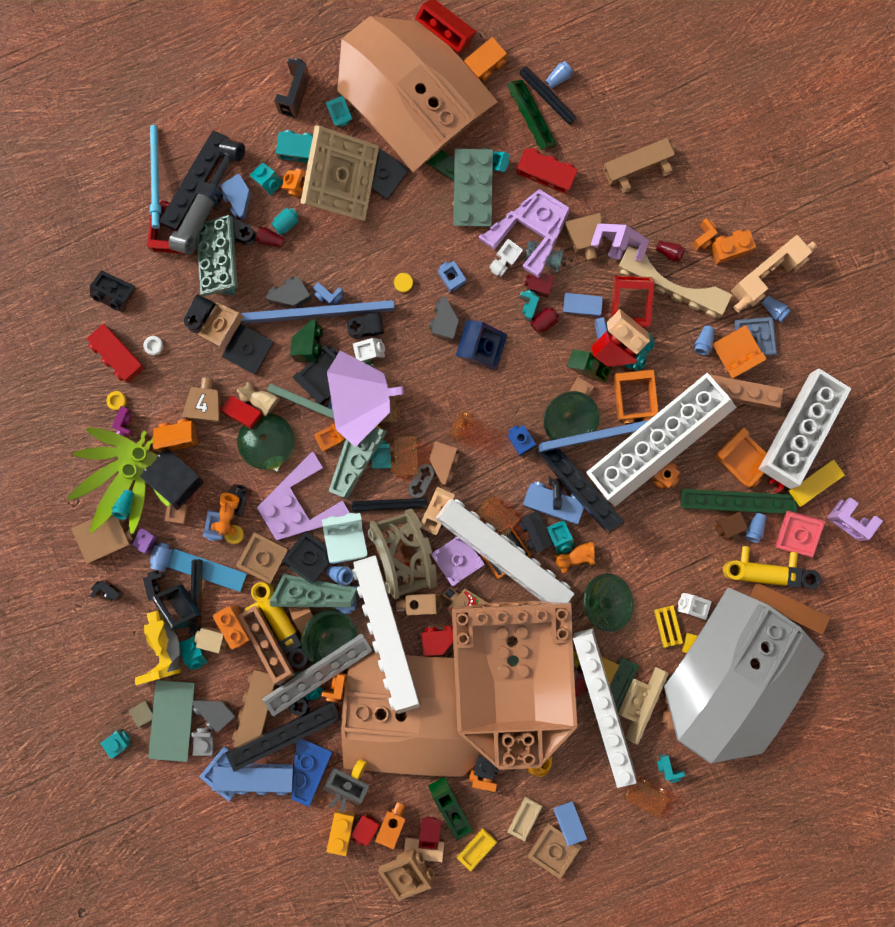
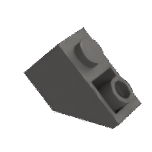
M299 277L287 279L283 286L279 288L276 286L268 291L269 294L266 295L270 303L294 309L311 300V296Z
M442 296L441 301L437 300L434 311L437 312L435 319H431L429 329L432 330V336L453 342L459 320L447 298Z
M197 699L192 702L194 712L199 717L203 716L207 720L206 725L212 731L215 730L217 733L238 715L225 700Z

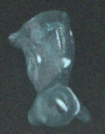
M528 241L527 254L523 257V260L527 261L539 246L538 241ZM552 249L545 266L558 273L564 250L556 251Z

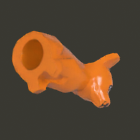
M222 493L220 495V521L213 523L210 529L212 531L216 530L221 536L228 535L229 533L235 535L236 530L229 522L233 518L234 510L237 509L239 504V498L236 495L230 493Z
M593 542L577 546L569 555H554L556 564L561 568L562 573H567L570 565H579L584 562L590 565L595 564Z

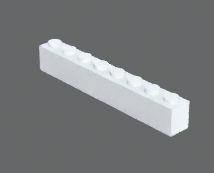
M453 499L448 500L436 516V521L540 601L568 603L574 595L567 583L559 582L555 579L556 575L542 569L540 567L541 564L534 558L529 559L523 549L518 546L514 547L510 544V539L494 532L496 529L489 523L484 524L479 520V515L473 511H467L461 501L457 499L455 501Z
M376 555L353 562L355 567L352 569L353 576L360 584L357 587L359 597L364 598L365 602L362 605L363 612L370 619V623H367L370 635L374 634L376 640L372 642L375 653L379 652L381 660H378L380 671L385 672L384 686L386 691L390 690L391 698H388L392 710L395 709L397 714L419 708L420 703Z
M593 628L574 633V644L617 788L636 784L635 769Z

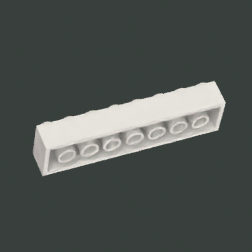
M706 373L586 473L607 500L614 506H617L737 407L713 378Z

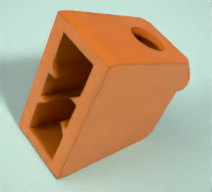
M395 802L392 811L386 812L375 842L394 849L405 822V818L402 817L405 805ZM391 819L397 821L394 828L389 827Z

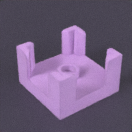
M597 224L591 246L598 248L603 235L612 241L608 256L613 260H620L626 247L634 246L638 247L634 260L643 261L649 243L647 238L628 225Z
M848 498L846 502L839 500L827 519L857 541L870 540L883 521L874 516L871 520L862 518L859 522L850 516L857 507L858 502L852 498Z
M455 537L431 553L452 586L485 565L475 550L459 537Z

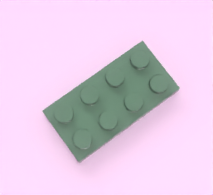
M454 149L453 226L491 227L493 150Z

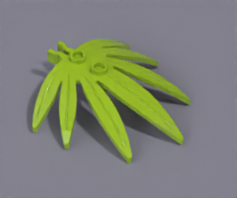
M87 427V432L103 443L117 447L83 449L74 452V456L89 460H104L118 457V460L89 476L74 489L67 499L69 501L92 492L118 471V475L114 478L98 505L89 532H95L111 517L113 505L124 490H129L132 482L135 480L132 491L135 496L129 516L130 534H134L141 517L145 498V481L140 476L143 474L144 469L151 466L158 456L149 451L150 446L153 445V437L146 443L145 447H142L147 435L145 431L141 435V440L136 444L117 433ZM155 491L159 499L169 507L170 503Z

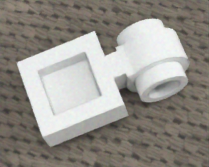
M507 239L497 253L501 260L495 259L489 267L491 272L496 276L502 277L508 269L505 266L506 263L512 266L523 252V249Z

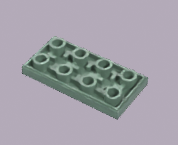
M227 215L206 221L197 236L200 293L202 296L238 288L233 218Z
M156 680L148 759L189 761L193 717L192 702L194 701L196 683Z

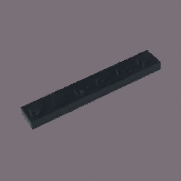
M212 130L161 217L160 225L173 231L179 230L197 196L194 191L200 181L207 182L221 158L219 154L220 143L224 139H230L228 136Z
M539 447L536 448V454L608 535L624 525V520L559 448L540 452Z
M330 701L225 752L233 772L341 720L334 702Z

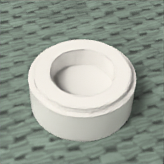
M150 336L144 341L143 347L149 355L156 356L163 351L164 344L160 338Z

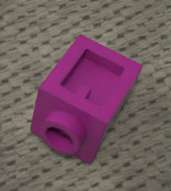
M120 406L112 424V428L117 429L115 433L127 437V434L133 436L134 432L124 428L131 421V410Z

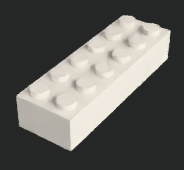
M821 369L810 373L763 459L759 470L790 489L800 486L851 388Z

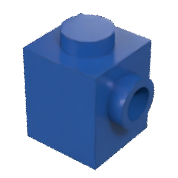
M516 425L509 430L510 434L507 435V438L518 456L536 445L524 425L521 427Z

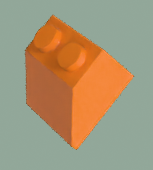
M189 419L178 420L177 424L173 425L161 423L158 425V428H153V449L159 452H164L167 448L172 451L199 445L195 423L189 421Z

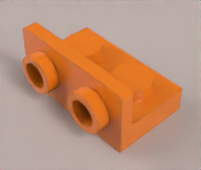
M341 672L336 677H333L331 689L334 690L322 692V696L326 697L327 701L337 702L344 698L348 673Z

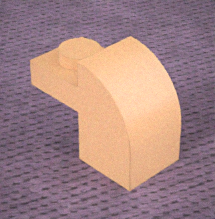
M439 487L436 488L421 521L423 526L421 529L437 535L442 524L436 521L435 518L447 501L454 498L455 494Z

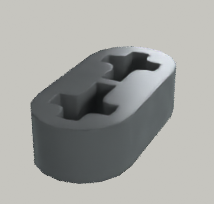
M422 464L417 469L408 488L409 494L413 498H421L426 493L434 477V469L431 465ZM429 468L431 475L426 476L424 481L421 480L423 473L420 471ZM421 482L422 485L420 489L422 490V493H417V495H414V490L412 489V487H416L418 483Z

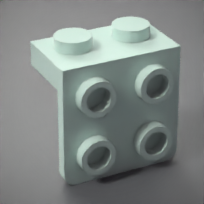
M348 513L340 517L331 516L322 520L328 558L331 564L367 557L360 513Z

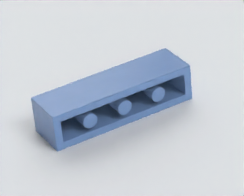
M214 763L212 791H217L218 794L236 791L237 794L256 792L259 795H266L268 792H276L277 795H287L288 792H292L293 764L251 763L233 772L230 763Z

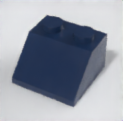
M467 320L456 356L467 362L497 370L507 334L484 322Z

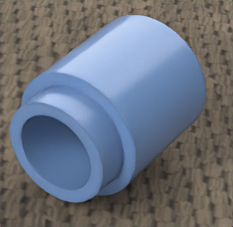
M159 542L158 546L154 545L150 559L151 569L165 572L166 567H169L173 552L169 544Z

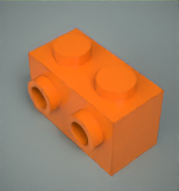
M743 229L733 232V236L726 238L723 235L714 239L715 242L710 246V250L716 265L749 254L756 248L750 230L743 231Z

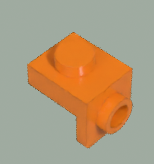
M705 219L700 224L706 233L692 244L696 251L701 247L704 250L713 243L711 240L715 238L718 232L712 221L709 222Z

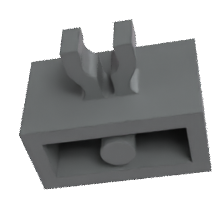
M334 768L323 790L336 796L331 801L330 808H333L334 804L339 799H342L339 812L343 813L346 807L345 802L356 807L362 804L370 785Z

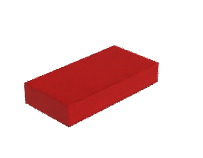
M232 395L220 408L221 413L249 429H252L262 416L261 411Z

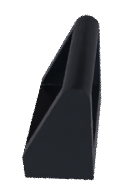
M183 584L176 585L152 597V601L171 630L192 627L202 615ZM163 601H170L180 620L174 621Z

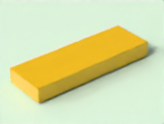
M831 460L804 479L800 486L790 489L789 492L800 507L845 476L835 460Z

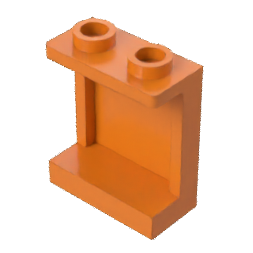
M741 428L724 444L714 457L745 488L751 486L754 488L762 480L760 477L764 472L759 470V467L767 453L748 435L749 432L745 428Z
M230 605L213 615L216 624L231 649L239 648L251 641L238 617L241 612L237 605Z

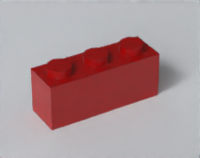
M437 0L424 2L415 17V20L458 53L470 45L477 32Z
M525 148L517 166L516 174L568 195L578 169L570 163L563 164L553 156H544L536 149Z
M104 323L86 338L90 342L88 347L95 354L100 353L103 357L101 361L108 368L111 366L115 370L113 374L121 382L123 380L127 383L131 382L145 369L142 363Z

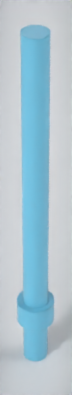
M151 125L152 204L150 205V214L152 215V228L158 229L160 228L159 221L161 215V205L159 204L158 126Z

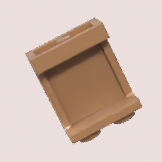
M113 515L93 533L89 532L93 519L71 528L86 564L95 563L100 558L125 547L132 546V540H134L130 530H127L124 523L126 520L118 519Z

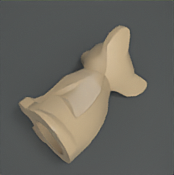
M249 381L246 383V386L237 389L240 400L244 403L250 401L253 406L263 411L264 416L271 413L279 401V397L270 392H255L253 384Z

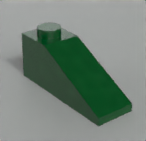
M443 777L429 784L428 787L432 798L455 839L459 840L474 832L447 778Z

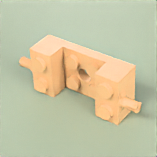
M798 235L792 238L731 290L740 301L733 306L734 309L739 313L744 307L746 308L749 305L755 306L766 296L764 292L768 288L761 280L770 271L772 272L780 264L787 272H790L792 269L797 271L810 260L807 256L817 248V245L813 241L806 245Z

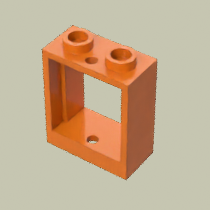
M654 370L616 373L613 376L618 421H623L624 424L635 423L637 419L647 421L659 413ZM647 381L651 412L624 415L620 383Z

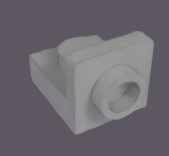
M197 728V731L192 732L193 756H213L214 731H209V728Z

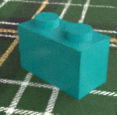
M291 130L279 131L276 147L277 158L308 163L313 134L303 133L301 135L295 134Z

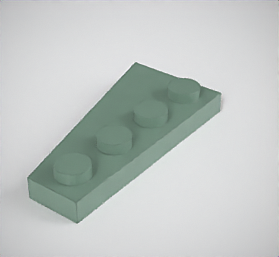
M375 427L356 447L347 439L345 440L329 492L344 498L349 497L387 433L386 430Z

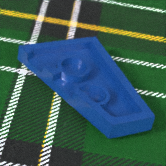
M304 738L296 741L292 800L310 807L333 751Z

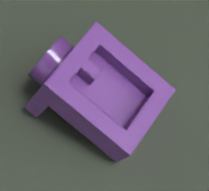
M141 528L132 545L137 547L139 551L150 554L158 536Z

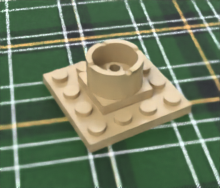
M315 126L301 204L365 221L379 146L322 126Z

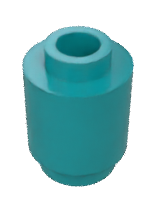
M286 207L273 219L274 221L271 225L280 235L286 234L299 222L297 219L299 215L293 208L289 210Z

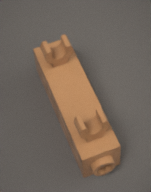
M665 138L605 163L603 171L609 185L618 183L622 194L631 189L628 178L654 167L660 166L664 177L670 175L673 170L669 161L675 155V147L672 142L669 143L668 138Z

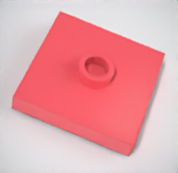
M787 510L775 547L813 558L825 521Z

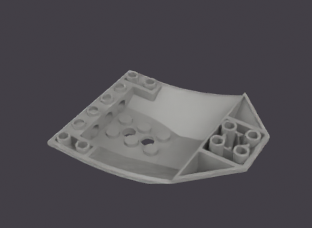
M728 587L693 645L666 685H664L677 741L710 764L763 754L794 709L824 653L801 627L771 606ZM762 643L767 644L769 647L768 653L762 651ZM751 659L759 661V669L756 670L751 667Z

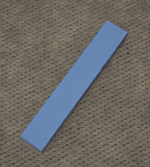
M649 420L543 442L538 446L539 451L544 452L634 433Z

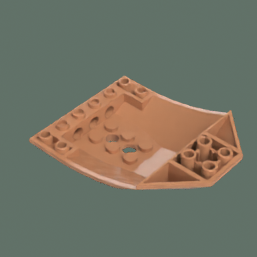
M369 16L341 39L337 92L349 101L374 127L412 173L498 103L451 47L417 21ZM423 84L426 87V92L418 94L415 86ZM428 100H437L438 107H430L428 104Z
M514 601L452 608L458 733L499 770L540 768L578 727L571 603ZM508 637H516L518 639L516 645H508L506 643ZM512 655L517 656L519 659L518 664L515 666L507 663V659Z
M370 652L349 666L344 689L341 728L344 769H353L357 761L362 759L367 762L365 771L463 777L476 765L478 756H483L457 731L454 658L406 655L420 707L406 711L407 718L402 722L396 718L397 712L395 709L392 710L388 698H391L390 690L386 691L383 682V679H386L385 672H381L378 665V660H381L380 654ZM379 709L386 711L387 715L384 720L379 719L377 716Z

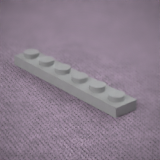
M360 634L262 698L272 716H275L372 652V649L364 636Z

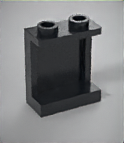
M288 58L289 71L294 76L288 97L276 94L274 102L279 114L297 119L310 76L307 65L303 60Z
M326 345L322 347L321 354L318 355V362H309L299 373L297 372L292 377L320 405H323L331 397L327 371L338 355V352L332 346L328 348Z
M168 448L161 452L152 465L146 467L140 476L177 511L204 484L200 476Z

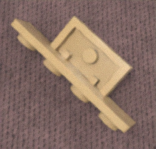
M655 667L648 685L633 678L618 712V715L632 720L625 739L638 744L642 738L661 690L667 681L668 672Z

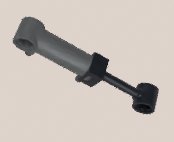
M230 139L222 140L219 146V154L223 157V160L211 183L199 182L194 191L197 196L179 230L173 232L170 236V249L190 255L197 249L196 237L212 207L216 209L221 207L220 201L223 194L217 186L231 161L239 162L244 158L246 150L243 143Z

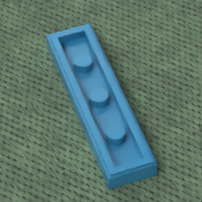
M177 549L173 550L169 568L191 575L192 560L201 559L203 561L202 579L239 592L242 591L247 573Z

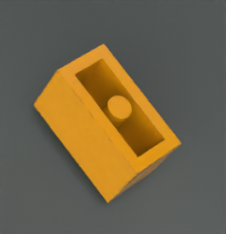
M336 809L327 847L328 853L346 856L355 817L354 812L344 811L340 813L339 809Z

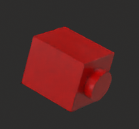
M364 812L351 833L352 840L360 846H363V844L368 846L380 826V822Z

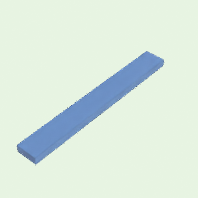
M393 300L242 313L241 315L244 317L241 321L244 324L393 312L395 308Z

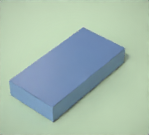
M565 293L563 313L600 317L603 297Z
M573 801L553 809L567 846L587 840Z

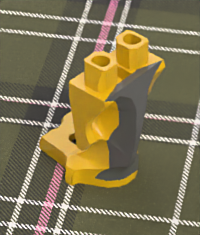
M159 610L147 613L149 624L144 625L147 643L155 651L156 656H159V664L149 672L135 677L136 685L181 673L179 666L180 644L176 630L169 628Z

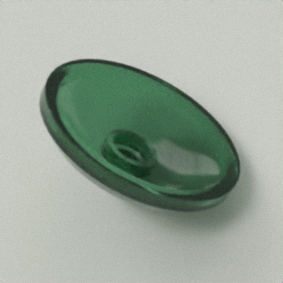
M578 391L565 392L555 397L547 406L543 416L544 430L551 440L595 432L599 423V409L590 396ZM570 412L569 416L565 417V414Z
M270 413L267 416L262 414L252 429L243 425L237 438L238 451L243 460L250 466L261 470L274 469L285 463L291 456L295 444L294 433L288 422L282 417ZM262 436H267L265 441H261Z
M606 573L594 577L589 582L584 593V609L589 621L597 629L604 632H615L627 625L633 612V597L630 588L622 578L615 574Z
M325 610L316 614L308 621L302 633L301 645L305 656L313 664H316L357 637L356 626L348 615L338 610ZM326 632V637L322 638V635Z

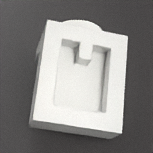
M371 338L353 344L356 359L362 362L385 357V346L381 339Z
M682 593L677 611L706 620L712 601Z

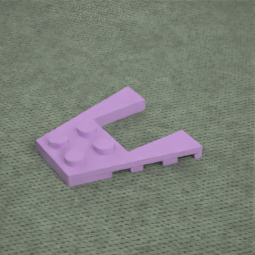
M540 189L520 204L521 206L515 211L509 212L506 215L507 217L501 222H496L490 227L488 232L479 236L480 241L495 250L517 221L544 238L543 241L523 264V268L537 278L541 276L570 212L569 207Z
M311 452L257 507L276 540L323 527V519L331 516H345L350 513L345 503L341 501L309 520L291 488L323 469L314 452Z

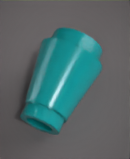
M124 490L112 507V515L114 517L126 520L130 516L135 496L132 491Z

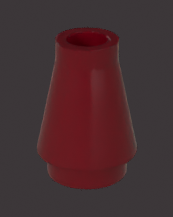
M259 227L255 241L261 245L281 248L284 237L267 227Z
M659 240L655 251L660 252L673 262H680L685 248L682 247V244Z

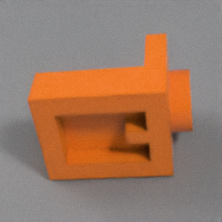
M471 770L469 782H472L473 788L496 791V782L483 777L479 779L478 776L474 775L475 770Z

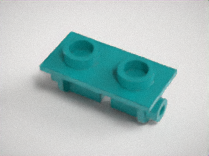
M648 333L650 341L638 354H635L637 361L633 364H626V368H634L637 372L645 367L646 357L654 347V338L650 333Z

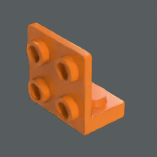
M746 325L713 343L714 349L731 378L766 360L765 355L759 349Z

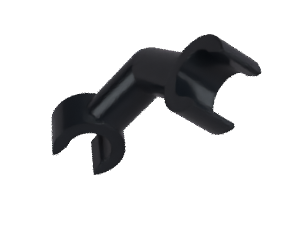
M549 476L548 485L553 486V510H561V481L558 478H551Z

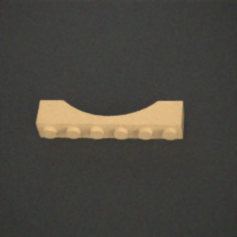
M630 246L627 247L617 268L620 275L652 277L654 280V291L657 293H666L677 302L683 301L689 304L688 306L693 310L698 311L700 309L706 312L705 314L710 318L716 319V317L720 318L723 315L732 294L715 286L705 289H692L676 285L665 279L655 270L646 254L642 262L635 261L637 249Z

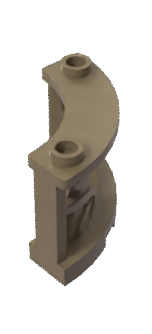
M412 508L405 510V514L378 522L371 521L370 529L368 530L369 538L375 543L384 566L386 591L394 599H398L400 595L425 587L430 589L437 587L435 564H431L429 556L432 553L428 537H423L420 530L423 526ZM404 524L399 529L396 527L397 525ZM391 528L395 534L385 531L387 538L383 537L381 530ZM409 535H411L413 539L412 542L406 539ZM399 540L409 547H416L417 553L412 556L409 567L394 557ZM416 559H419L420 566L415 565ZM408 575V584L398 587L397 578L401 577L402 583L406 580ZM414 577L422 578L421 580L413 582Z

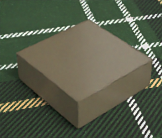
M146 700L129 710V713L137 727H140L152 720L153 711Z

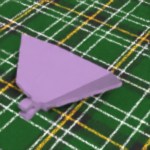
M341 350L327 371L336 430L356 447L391 412L390 396L404 394L403 386L389 388L385 373Z

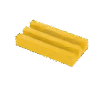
M674 606L655 609L654 613L663 648L682 644L683 641ZM668 610H670V614H671V618H672V622H673V626H674V630H675V634H676V638H677V640H675V641H674V637H673V633H672V629H671L669 617H668V614H667V611H668ZM660 612H663L670 642L666 641Z

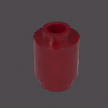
M546 307L532 318L533 321L530 324L540 335L558 323L557 318L559 315L553 308L549 309Z

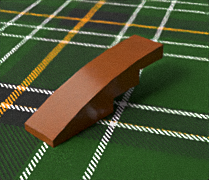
M759 583L755 584L750 595L751 598L768 604L792 622L821 635L824 634L831 617Z

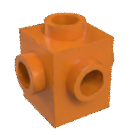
M301 169L287 171L283 179L282 189L288 191V195L298 198L302 196L306 172Z
M669 462L651 477L654 481L653 484L660 489H668L670 486L674 487L680 479L677 477L680 473L677 470L678 467L674 463ZM665 471L670 474L669 478L664 476Z

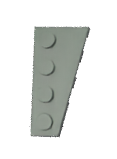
M283 574L270 600V606L351 607L357 595V588L317 580L312 585L302 577Z

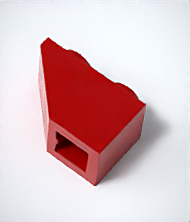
M607 331L591 346L594 357L608 367L633 364L637 361L635 353Z
M453 625L445 626V630L438 631L437 627L425 628L426 632H422L424 656L442 655L453 643Z

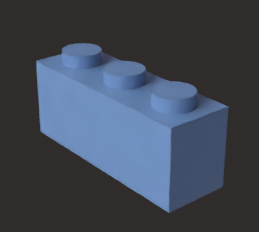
M537 481L534 484L530 483L522 506L575 525L579 523L584 507L573 494L569 497L564 495V491L561 490V510H553V490L546 489L545 484Z

